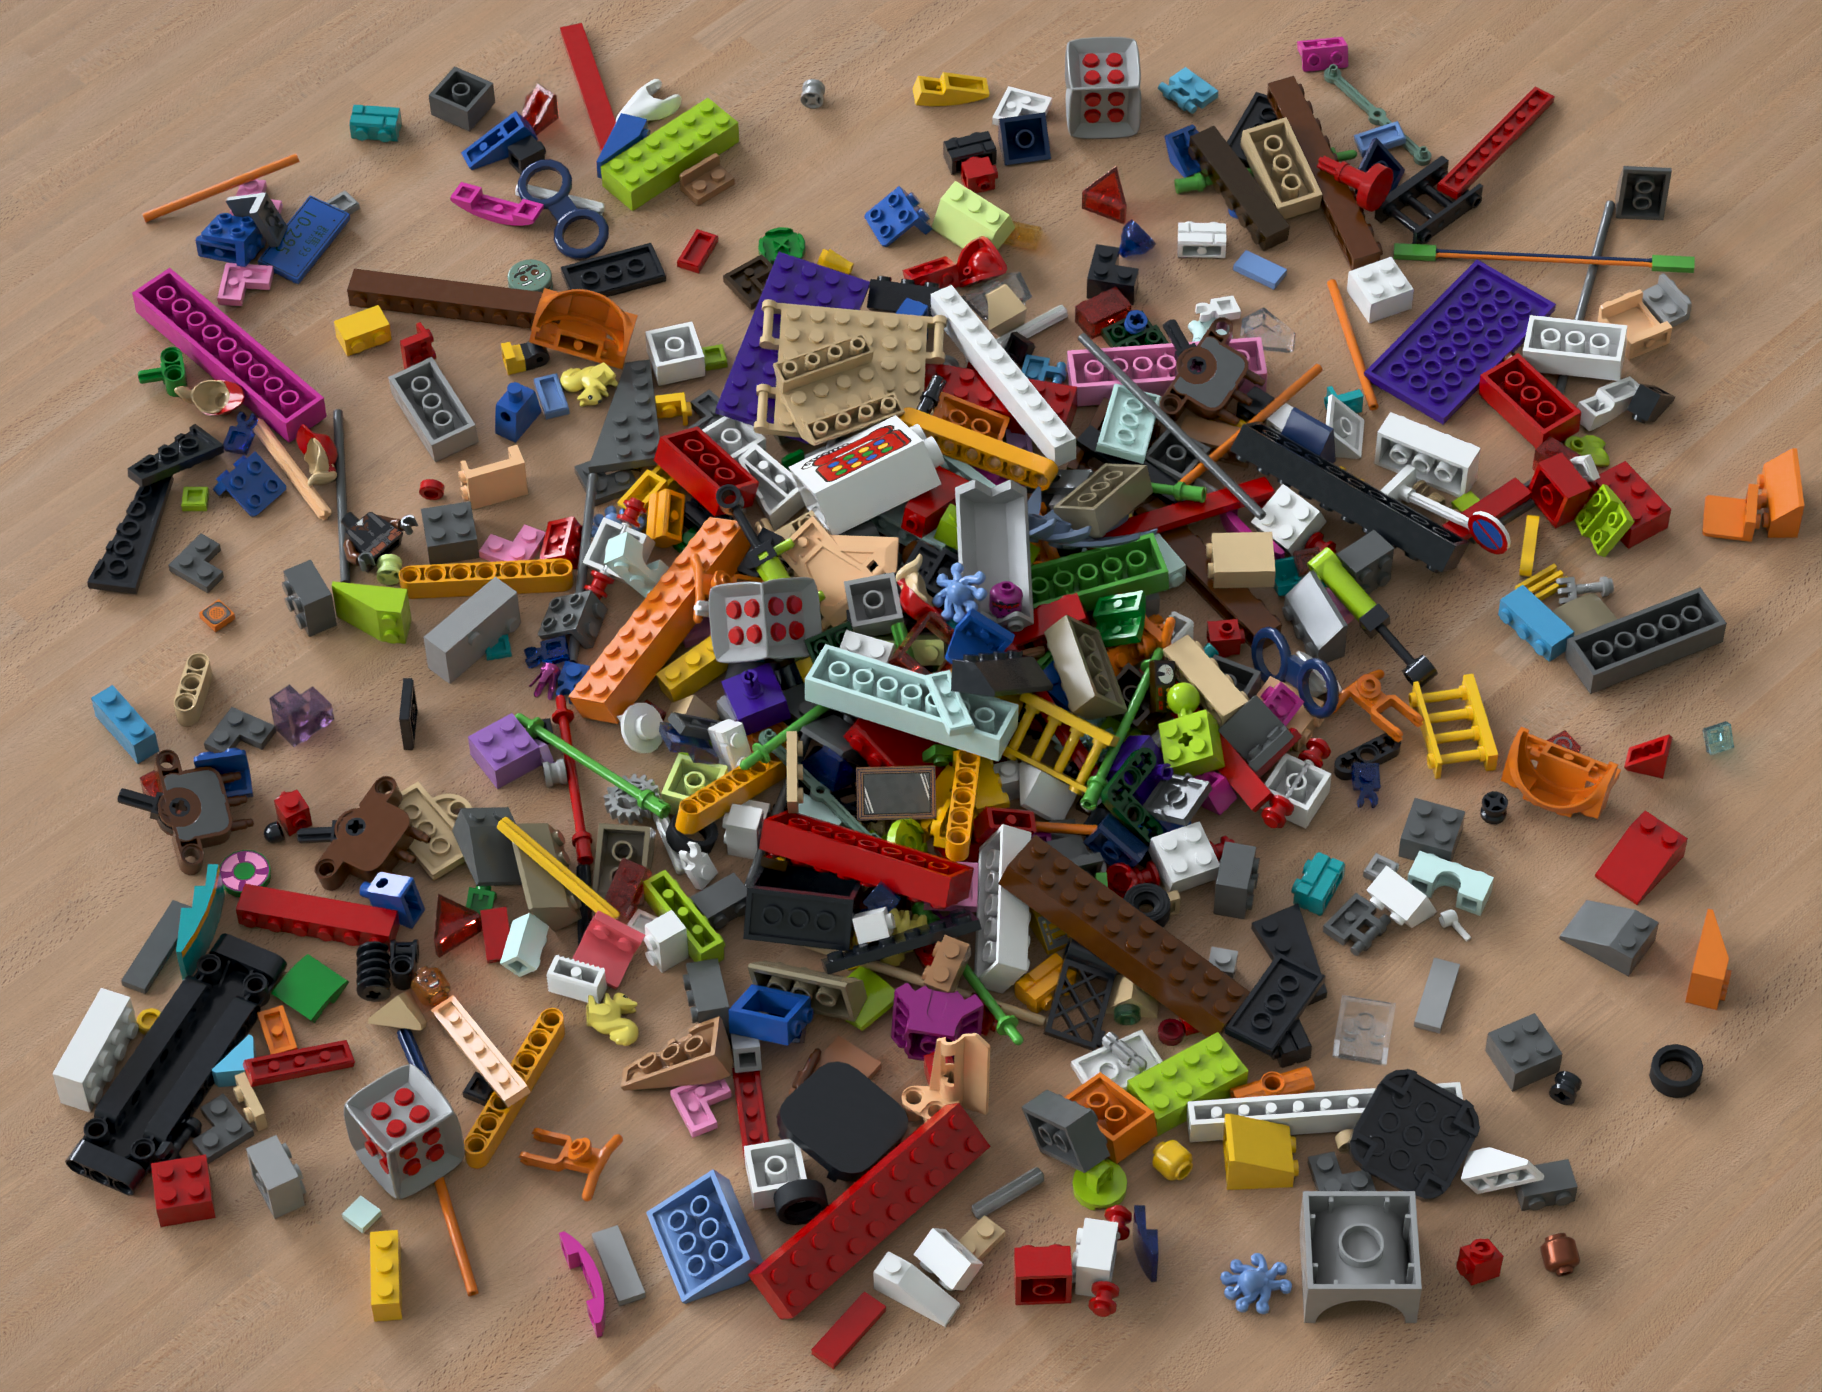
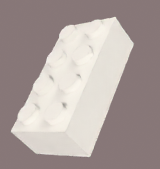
M1530 315L1523 347V358L1541 373L1620 381L1627 345V325Z
M1390 412L1377 433L1374 464L1399 473L1408 464L1416 468L1417 481L1424 480L1430 487L1459 498L1470 491L1477 479L1481 448Z
M103 988L98 992L53 1072L57 1092L62 1104L91 1112L94 1104H98L101 1100L103 1088L107 1082L112 1080L118 1061L123 1060L128 1043L138 1033L139 1026L136 1022L135 1010L133 1009L130 997Z

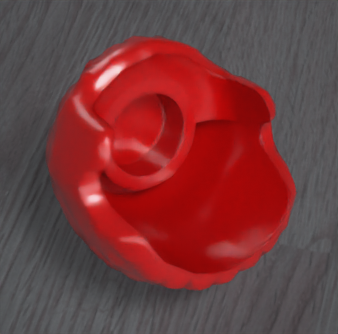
M1115 863L1106 870L1108 888L1121 898H1124L1126 892L1131 887L1140 884L1135 870L1125 863Z

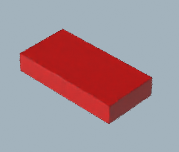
M696 229L677 260V267L699 274L719 241L718 235Z
M507 907L480 910L487 963L501 962L510 931Z

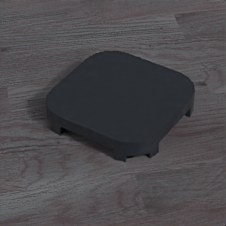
M838 1061L826 1063L818 1068L784 1100L776 1116L780 1131L778 1136L782 1140L790 1139L829 1171L826 1178L835 1183L837 1179L847 1182L859 1180L887 1153L901 1143L908 1128L906 1112L897 1101L858 1069Z
M1408 1068L1395 1070L1387 1074L1377 1085L1351 1132L1348 1142L1349 1154L1354 1163L1362 1170L1399 1191H1415L1416 1199L1421 1201L1433 1200L1445 1193L1450 1187L1475 1138L1478 1136L1480 1130L1479 1117L1474 1109V1105L1467 1099L1463 1100L1418 1075L1417 1071Z

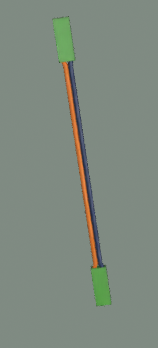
M1394 243L1393 258L1398 260L1435 261V258L1441 257L1650 267L1652 271L1694 273L1695 257L1652 255V258L1646 259L1438 249L1436 245Z

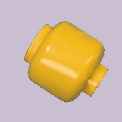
M1162 1141L1153 1150L1152 1165L1167 1180H1182L1191 1172L1193 1168L1192 1154L1178 1141Z

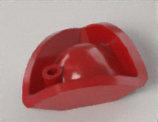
M980 236L969 242L961 251L956 264L960 280L959 287L976 285L998 278L1005 274L1008 269L996 247L985 236Z

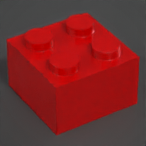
M1561 452L1538 463L1528 489L1532 491L1531 499L1556 529L1575 519L1583 509L1591 487L1588 481L1575 469L1573 463Z
M206 1154L151 1163L155 1204L160 1227L216 1218L211 1174Z
M1053 1244L1044 1247L1025 1245L1014 1248L1015 1305L1071 1303L1072 1263L1070 1246Z

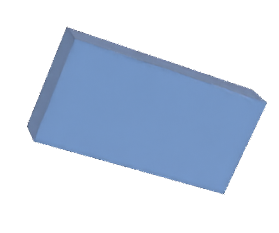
M1398 121L1354 135V141L1362 157L1365 156L1372 140L1376 137L1386 149L1406 143V137Z
M1245 250L1233 266L1234 271L1273 290L1287 275V269Z
M557 373L534 378V386L545 418L551 419L570 414Z

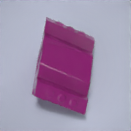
M907 982L896 988L894 992L891 1038L899 1048H904V1052L908 1055L909 1059L924 1061V1055L935 1051L938 1038L946 1037V1042H953L958 1040L963 1034L977 1033L981 1036L984 1004L976 994L964 999L958 991L954 993L928 989L926 985L914 991Z

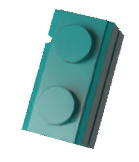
M353 105L349 122L351 138L361 141L367 139L380 140L381 142H398L402 118L400 108Z
M1320 852L1316 853L1312 860L1308 859L1303 867L1302 874L1304 875L1302 879L1297 878L1292 886L1291 893L1294 894V905L1298 903L1302 909H1308L1309 912L1319 916L1323 915L1344 877V862L1335 858L1331 859Z

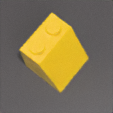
M1225 1114L1222 1144L1227 1190L1293 1187L1294 1177L1299 1176L1298 1160H1293L1292 1153H1296L1295 1136H1290V1126L1235 1114Z

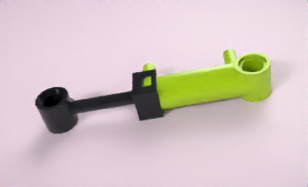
M732 484L721 486L716 493L717 503L725 514L734 515L753 549L747 552L763 582L773 579L790 578L778 556L795 546L792 539L788 538L774 547L769 540L762 544L742 511L744 499L740 490ZM730 495L736 496L733 503H724L726 497ZM818 591L820 603L826 597L822 591Z
M1326 547L1307 562L1309 569L1315 571L1320 581L1325 583L1359 622V626L1369 638L1372 639L1379 633L1407 666L1402 670V673L1412 686L1413 682L1418 681L1420 688H1422L1438 675L1433 664L1424 655L1414 659L1387 628L1390 624L1388 613L1379 603L1376 604L1342 566V563L1331 549Z

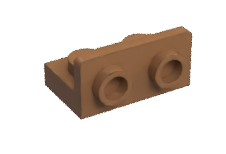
M717 153L704 158L701 162L684 170L679 175L680 191L697 206L735 185L734 177L720 165V156Z

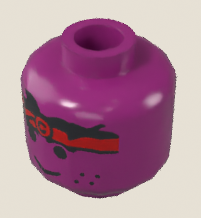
M1003 581L991 588L989 610L996 618H1004L1015 611L1021 612L1023 593L1019 586L1010 581Z

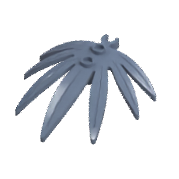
M1038 486L1027 502L1029 541L1034 543L1042 540L1055 548H1063V545L1081 548H1107L1137 541L1142 535L1149 533L1156 535L1157 533L1156 528L1135 534L1094 539L1089 536L1091 526L1074 531L1071 528L1072 524L1063 521L1054 513L1053 509L1045 516L1039 515L1041 487ZM1126 515L1123 519L1119 521V524L1113 526L1106 533L1116 529L1117 527L1125 523L1128 520L1129 515Z

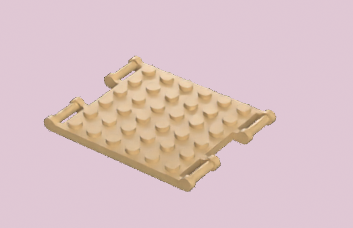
M770 299L762 302L764 320L763 334L760 337L759 345L764 349L778 350V362L864 332L874 351L872 363L888 394L895 392L903 409L907 407L917 409L920 396L924 392L925 363L943 364L945 362L943 340L947 318L943 315L929 317L776 303V301ZM774 314H781L779 339L772 337ZM927 328H934L933 352H926ZM777 379L776 387H771L768 384L757 385L758 408L757 421L754 422V432L801 438L781 398ZM768 398L775 399L774 424L767 422ZM872 426L846 434L844 437L850 438Z

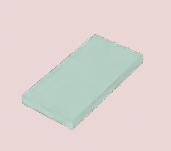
M1114 384L1095 451L1143 464L1156 417L1123 385ZM1145 392L1159 406L1162 396Z

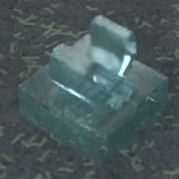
M1727 721L1703 728L1706 752L1710 755L1734 748L1731 724Z

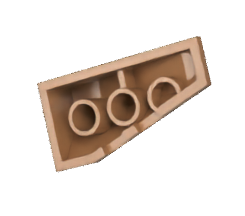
M719 1016L694 1025L688 1029L690 1034L678 1041L673 1038L667 1042L668 1046L656 1054L655 1052H650L623 1069L621 1082L623 1091L708 1084L731 1076L733 1054L721 1017Z

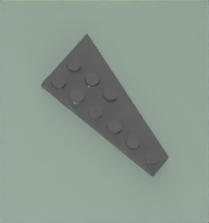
M650 359L625 363L588 467L589 474L658 465L654 461L660 435Z

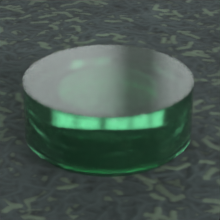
M1122 1004L1114 1008V1021L1120 1025H1133L1141 1020V1009L1137 1005Z

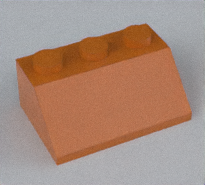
M1792 448L1765 463L1762 474H1758L1757 477L1758 489H1762L1760 494L1762 495L1761 508H1764L1762 527L1767 530V538H1798L1804 511V498L1797 448Z

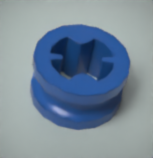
M1139 310L1130 311L1124 323L1127 332L1135 335L1145 330L1148 321L1147 316ZM1135 319L1140 321L1137 325L1132 324Z

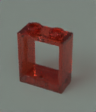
M930 610L920 617L888 663L919 674H932L906 653L924 627L928 628L948 646L955 629L945 623V619L940 614ZM945 659L935 673L951 670L952 664Z

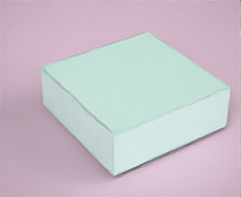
M361 1195L342 1213L343 1219L363 1234L382 1216L381 1210Z

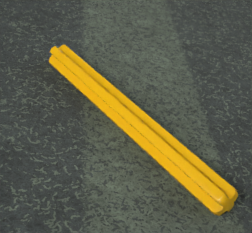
M504 817L498 822L497 829L595 913L599 910L618 920L620 916L619 911L512 820Z

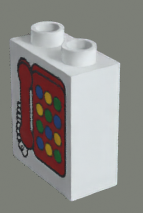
M895 415L790 466L789 469L807 510H813L817 519L831 535H839L941 485L935 468L944 464L945 461L935 439L932 436L926 438L919 424L908 427Z

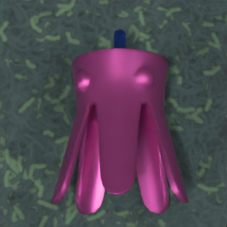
M544 663L540 669V674L529 687H532L539 679L534 691V697H538L546 684L549 683L547 697L551 700L553 692H555L556 680H558L561 670L555 664Z

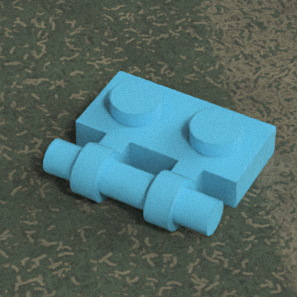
M1186 67L1169 78V85L1161 82L1158 86V90L1163 93L1165 98L1175 101L1180 109L1183 111L1187 110L1191 114L1196 112L1197 106L1203 109L1218 98L1217 89Z

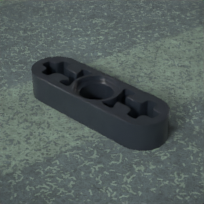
M1384 733L1338 756L1334 764V774L1341 780H1351L1397 757L1400 753L1401 741L1396 742L1387 733ZM1363 753H1371L1374 755L1375 758L1372 760H1364L1361 758L1360 755Z

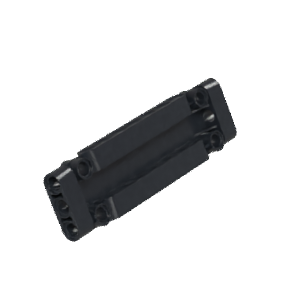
M221 934L209 951V954H205L198 959V971L194 977L188 975L182 981L95 1109L94 1118L85 1123L84 1136L66 1159V1165L77 1174L123 1194L133 1195L146 1175L152 1172L151 1163L159 1162L155 1152L162 1142H172V1144L182 1132L180 1128L182 1121L194 1115L215 1084L212 1069L246 1038L258 1019L257 1013L261 1011V1007L269 1002L270 991L287 968L286 961L278 954L230 934Z

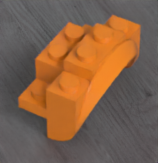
M544 288L532 324L529 343L594 362H604L608 366L623 369L638 315L623 311L612 300L594 291L572 289L557 292ZM560 320L559 324L552 322ZM607 334H608L610 337H612L614 340L608 339V338H607Z
M1520 727L1510 747L1501 781L1508 783L1511 787L1518 788L1523 794L1522 799L1531 802L1535 806L1570 818L1574 813L1581 812L1584 816L1598 819L1606 807L1611 789L1619 779L1621 769H1618V764L1610 761L1608 764L1531 735L1529 734V729ZM1531 760L1538 761L1536 769Z

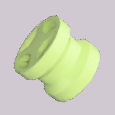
M393 554L380 556L377 560V580L385 585L399 583V572L402 568L401 558Z

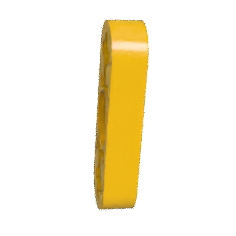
M1527 515L1519 576H1532L1540 516Z

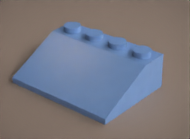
M714 1169L646 1212L681 1301L684 1304L744 1284L750 1280L748 1274L763 1262L730 1180Z

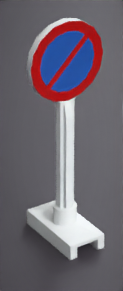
M1407 464L1380 490L1399 502L1402 500L1407 503L1412 502L1468 528L1473 539L1489 553L1496 555L1504 554L1510 548L1511 540L1508 531L1491 514L1480 511L1475 512L1468 518L1457 511L1416 493L1412 488L1417 482L1415 467Z

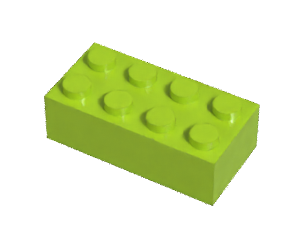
M1219 1032L1127 1080V1092L1154 1111L1158 1133L1156 1137L1187 1121L1188 1102L1230 1098L1231 1088L1247 1084L1248 1069Z

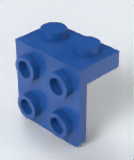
M900 186L866 212L864 216L878 241L884 247H888L912 226H916L925 235L932 230L928 222L930 219L929 215L923 208L918 206L920 204L919 199L913 192L908 194Z
M221 213L201 232L202 239L235 244L236 264L242 267H246L266 244V239L249 216L238 217L232 216L229 213Z
M254 451L247 458L245 455L240 457L233 464L236 468L230 473L226 469L216 478L218 484L213 488L218 496L227 490L249 516L255 517L286 490V485L258 453Z
M971 608L956 625L945 659L952 664L954 659H963V654L978 655V653H993V651L1004 652L1013 642L1015 634Z
M230 748L221 753L203 752L193 758L195 768L212 767L220 774L228 772L241 773L240 780L224 784L227 797L246 795L247 798L253 797L250 767L245 750Z

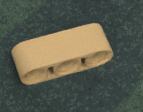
M194 653L188 657L174 698L176 718L182 726H192L199 721L213 675L210 660L204 653Z

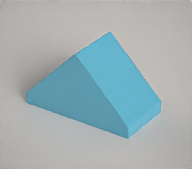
M249 1034L212 1069L216 1086H237L235 1075L245 1072L243 1067L244 1060L257 1057L253 1036Z

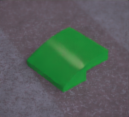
M1144 591L1098 597L1093 618L1097 622L1096 629L1100 632L1105 648L1141 642L1146 613Z
M307 954L289 970L271 994L315 1023L329 1002L333 1004L336 1002L349 981Z

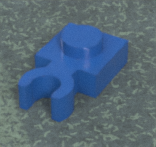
M565 661L557 680L559 687L556 690V697L557 695H570L576 684L589 671L590 666Z

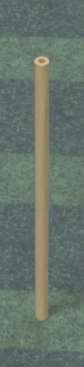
M801 946L825 955L834 951H839L832 949ZM877 960L859 965L915 985L924 986L922 975ZM957 987L955 990V992L958 991L964 999H967L974 994L977 995V993ZM995 1000L1006 1015H1014L1018 1019L1044 1026L1046 1016Z

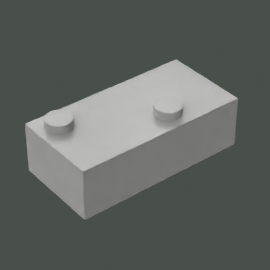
M432 357L388 377L393 397L434 462L440 461L479 442L475 423Z
M494 577L424 636L428 668L450 684L486 654L485 650L489 646L491 649L496 645L502 635L514 632L521 624L517 592L497 577Z

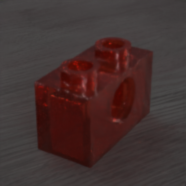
M622 858L604 900L619 911L621 917L631 920L644 893L643 881L649 879L652 872L642 865Z

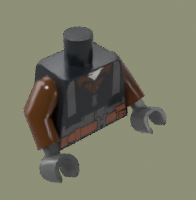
M348 512L341 520V524L348 529L345 532L343 544L346 559L349 563L359 566L362 571L370 572L377 566V560L380 556L391 554L401 545L402 531H405L407 535L413 533L411 527L418 526L415 517L407 515L402 519L368 512L359 520L352 512Z

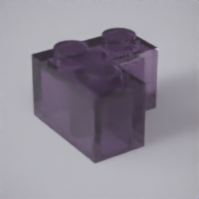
M289 684L269 698L276 731L293 747L301 742H305L311 735L321 728L327 727L334 720L332 704L313 686L299 694Z

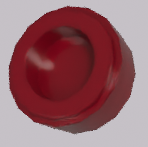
M1165 1019L1158 1026V1038L1167 1046L1178 1045L1184 1039L1185 1028L1179 1020Z

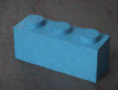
M1521 585L1500 599L1498 611L1500 619L1505 624L1511 626L1521 639L1526 640L1538 655L1543 656L1550 662L1566 651L1567 640L1574 637V631L1524 585Z
M113 685L91 697L97 719L137 764L159 752L155 732Z

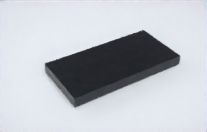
M1259 92L1254 94L1227 141L1247 168H1250V165L1240 146L1243 130L1278 120L1267 99V95Z
M652 243L561 267V274L568 290H590L606 297L666 281L665 272Z
M1278 953L1226 1025L1225 1034L1272 1057L1325 982L1326 976Z

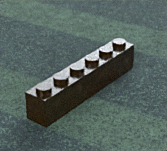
M1211 126L1190 136L1188 147L1190 157L1198 162L1204 176L1209 177L1213 182L1215 191L1218 194L1221 193L1227 207L1231 211L1234 210L1241 226L1246 227L1250 232L1253 242L1256 245L1259 244L1262 250L1266 251L1287 241L1290 229L1289 224L1217 128Z

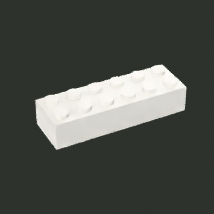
M1005 824L979 847L977 918L980 921L982 930L976 931L974 971L987 990L1002 994L1011 985H1014L1023 974L1027 973L1030 965L1028 947L1031 940L1030 935H1028V926L1031 921L1029 906L998 884L1008 864L1031 840V832Z

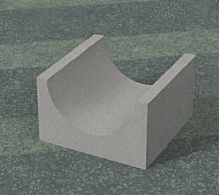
M1303 1191L1299 1232L1304 1323H1315L1317 1317L1324 1310L1334 1305L1360 1300L1389 1304L1402 1312L1405 1317V1323H1417L1422 1284L1415 1191Z

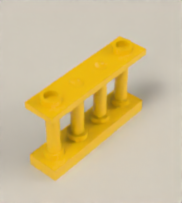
M1474 674L1463 675L1462 685L1458 689L1424 694L1421 692L1419 682H1413L1412 693H1409L1408 696L1409 704L1424 719L1422 721L1423 725L1420 728L1428 752L1427 765L1429 769H1433L1435 779L1441 778L1442 765L1479 760V762L1484 763L1486 771L1496 770L1498 752ZM1454 699L1465 701L1466 704L1465 709L1428 714L1425 705L1426 703ZM1461 719L1471 721L1472 724L1471 729L1434 734L1431 725ZM1470 739L1477 741L1478 747L1476 750L1440 755L1437 744Z
M1034 693L1021 694L1019 700L1026 703L1024 707L1026 711L1002 755L1014 761L1019 758L1069 784V790L1083 796L1088 787L1085 784L1103 748L1106 749L1107 745L1116 747L1120 738ZM1042 711L1048 714L1047 720L1049 721L1032 756H1029L1018 749L1035 714H1039ZM1063 722L1071 726L1069 730L1071 734L1054 768L1041 762V759L1057 726H1061ZM1087 734L1093 738L1092 743L1094 744L1077 779H1074L1064 774L1063 771L1080 737H1084Z

